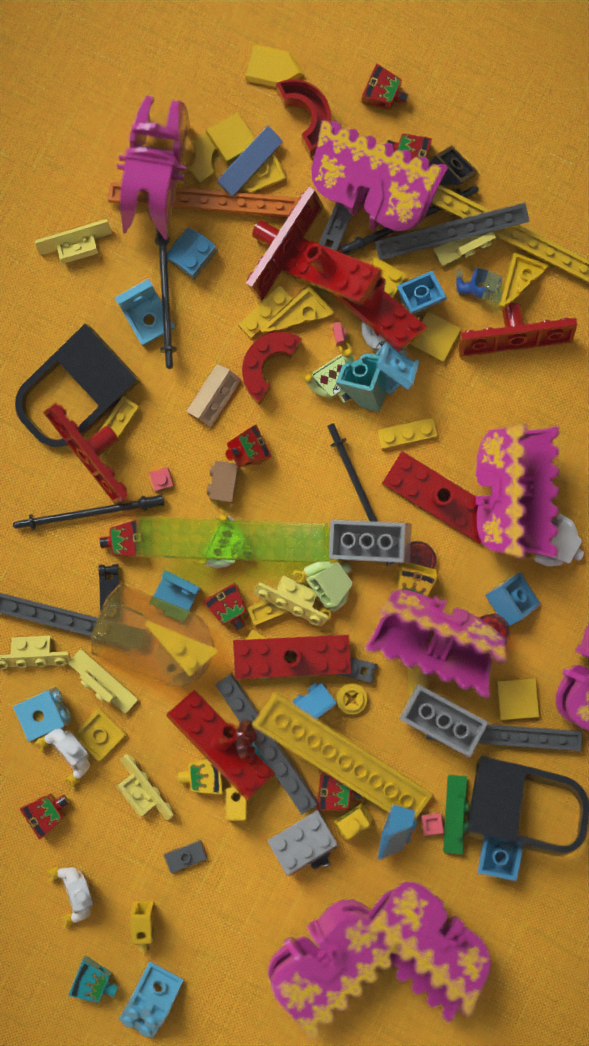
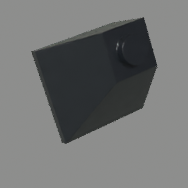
M452 145L435 155L429 162V168L432 165L444 164L448 167L439 185H461L478 173Z

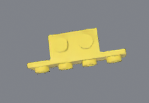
M108 219L35 240V244L40 255L58 251L60 261L64 264L97 254L98 250L95 239L111 235L112 229Z
M492 231L445 243L435 248L434 252L441 266H444L462 256L467 258L475 254V250L480 247L485 249L493 245L492 241L498 239V237Z
M284 575L280 579L276 590L263 583H259L254 589L253 594L257 595L260 599L267 600L278 608L285 609L297 617L306 619L313 625L322 627L328 620V615L312 608L316 598L314 590Z
M50 636L14 637L11 642V654L0 655V669L8 667L26 668L27 666L45 667L46 665L64 666L69 664L71 658L69 652H51Z
M82 649L69 661V665L81 675V683L90 690L92 688L96 691V697L102 702H112L124 713H127L137 702V697Z
M127 754L121 757L119 760L131 775L116 787L138 816H143L155 806L165 820L172 818L174 814L172 813L171 806L161 799L158 789L152 787L148 782L147 775L137 768L134 758Z

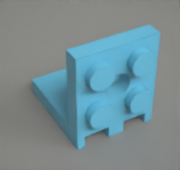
M149 279L115 297L142 346L164 335L162 303ZM148 315H152L155 318L154 323L151 325L144 323V319ZM171 320V330H173L175 326Z
M386 341L375 354L380 356L376 367L386 373V392L391 395L400 384L406 389L411 387L419 360L412 361L406 356L407 352L402 349L399 352Z
M57 687L13 706L28 742L72 722L70 712L65 708L63 696ZM40 710L43 712L44 718L42 721L35 720V711Z
M149 961L119 1021L126 1027L139 1031L141 1035L153 1039L165 1020L183 979ZM153 985H160L162 992L155 991Z

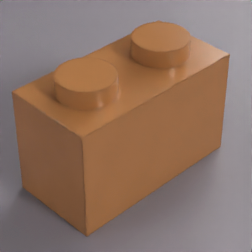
M215 461V465H211L209 476H212V484H208L207 495H210V500L233 503L238 474L237 464Z

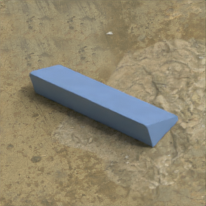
M267 126L217 180L218 185L233 197L283 141Z

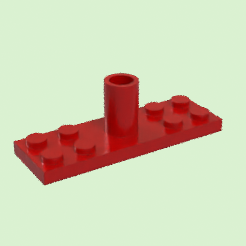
M308 187L301 194L298 204L290 211L289 217L281 230L262 220L255 225L252 232L253 238L270 246L264 256L260 257L255 270L247 278L246 284L257 298L264 299L281 273V268L301 237L305 236L324 205L314 189Z
M302 237L281 268L286 274L360 305L364 304L383 274V271L376 266Z
M383 276L380 277L363 305L330 292L399 352L426 332L427 326L384 291L386 281Z
M510 303L502 311L505 327H488L483 330H467L461 333L458 348L459 357L572 343L578 325L577 319L565 317L555 321L544 320L540 323L524 324L521 305L519 303Z
M55 402L43 412L112 502L115 504L128 497L126 487L121 482L118 483L114 478L115 473L110 467H106L98 457L119 440L116 433L106 425L86 441L79 433L77 424L73 420L70 421L66 416L67 412L62 405H57Z
M402 451L382 484L480 544L481 539L477 530L478 505H476V496ZM443 491L447 497L446 502L440 501L437 493Z
M349 635L233 640L235 679L351 673ZM288 651H295V655L298 656L296 662H287L286 656Z
M195 690L166 714V717L246 800L274 775V772L250 747L249 749L247 748L248 745L245 742L242 745V749L240 746L241 756L244 754L246 757H240L237 744H239V741L241 745L242 741L239 740L241 738L239 732L237 734V727L234 724L226 723Z

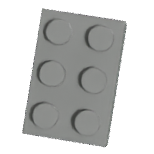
M318 810L268 840L287 876L295 874L340 846L321 812Z

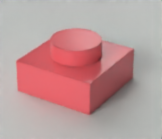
M341 322L333 323L336 345L344 344V338H347L345 327H341Z
M168 467L149 473L155 492L173 487Z
M440 812L421 815L424 836L443 833Z

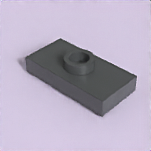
M201 840L164 854L170 873L207 859Z

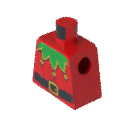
M376 63L362 94L361 103L389 110L392 108L394 101L405 105L409 94L400 90L402 80Z
M402 134L399 143L388 140L387 143L393 145L394 151H410L412 160L415 157H427L432 138Z
M256 424L227 442L229 449L225 452L226 458L230 461L235 460L238 467L259 465L272 457Z
M140 519L109 528L110 536L100 537L101 549L112 548V555L145 556L142 521Z
M236 583L231 584L203 601L222 625L231 622L235 631L246 626L240 615L247 611Z
M321 771L317 810L349 809L350 800L361 801L362 795L326 772Z
M50 793L25 804L20 808V811L40 840L66 816L62 809L68 806L70 802L64 794L55 799Z

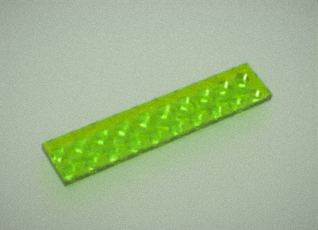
M137 516L136 557L307 563L329 561V524Z

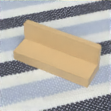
M217 364L187 409V412L211 427L238 386L241 378L229 369Z

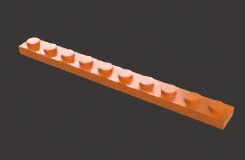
M110 182L109 203L120 204L122 183ZM176 188V199L173 208L288 218L290 211L298 204L299 198L236 193L232 197L224 191ZM142 189L139 191L136 205L149 206L150 195L147 190Z

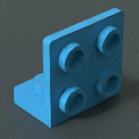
M164 570L161 576L162 580L150 605L180 621H184L201 587Z

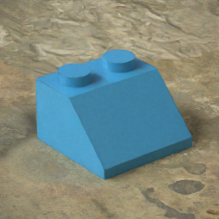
M187 227L167 252V260L191 279L195 280L216 254L217 247L202 234Z
M433 271L397 286L400 299L404 307L411 314L447 299Z
M521 572L515 574L485 595L506 627L522 620L541 604Z
M315 682L307 689L309 692L306 695L302 696L300 694L292 700L295 705L315 718L320 717L336 704V700L322 682L320 684Z
M392 805L382 830L377 859H383L402 851L405 843L409 844L412 834L410 831L414 832L417 820L414 819L415 811Z
M483 840L477 873L516 881L522 849Z

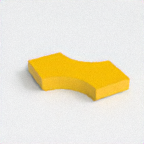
M206 133L193 141L196 149V158L189 167L190 172L200 185L215 174L212 167V158L217 149Z

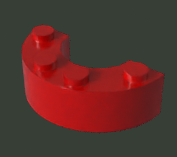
M297 79L280 81L276 83V91L284 107H300L306 110L311 118L310 126L301 134V141L309 157H312L316 152L322 121L326 120L331 123L329 103L324 94L311 83Z
M274 332L262 336L250 346L243 360L242 376L246 390L255 402L260 404L270 390V386L264 381L262 376V369L265 363L276 355H285L292 358L302 344V338L287 332Z

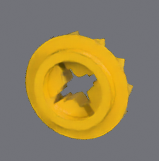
M346 684L337 693V705L346 714H357L367 704L366 692L357 684ZM347 692L351 696L358 693L355 697V700L358 703V705H356L353 702H350L347 705H345L348 701V697L345 693Z

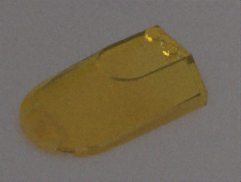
M120 583L106 598L92 631L91 654L166 686H184L201 677L208 668L212 657L189 676L144 623L147 621L153 622L213 647V638H211L205 621L189 610Z

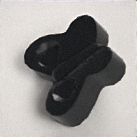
M331 852L311 863V867L313 869H319L322 866L328 867L330 865L328 857Z

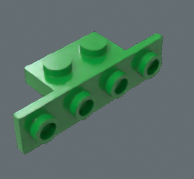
M449 774L447 778L444 853L463 854L464 833H466L468 821H465V813L469 812V801H466L467 776Z

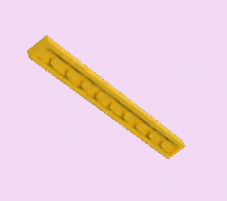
M441 185L438 186L431 203L460 219L491 211ZM520 225L493 231L496 237L589 283V260Z

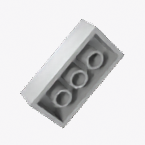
M331 520L329 559L410 563L412 524Z
M416 684L399 716L400 720L468 757L471 756L488 724L487 721Z

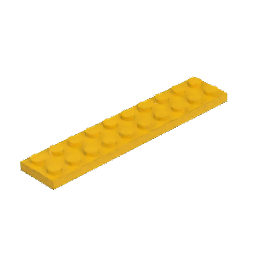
M277 692L273 694L253 723V726L387 812H390L392 805H397L415 811L414 819H416L432 797L430 791Z

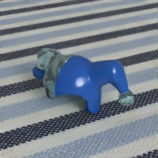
M475 268L471 280L464 283L462 280L463 271L456 270V289L459 294L473 295L479 300H491L500 303L502 292L499 289L503 279L501 275L489 270Z

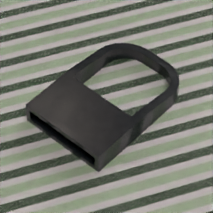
M84 324L19 388L15 399L16 413L23 425L41 443L53 447L68 446L63 438L56 440L45 435L31 420L26 411V399L30 391L59 364L98 404V408L78 426V431L82 436L141 380L90 325Z
M484 756L479 758L476 766L466 836L552 856L571 854L582 845L588 830L589 800L584 789L576 781L566 776ZM525 779L562 787L574 794L579 803L580 814L577 836L571 844L559 846L517 834Z

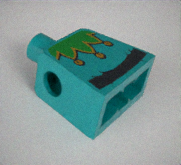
M85 956L68 996L99 1002L103 993L114 997L118 986L108 982L112 973L110 970Z

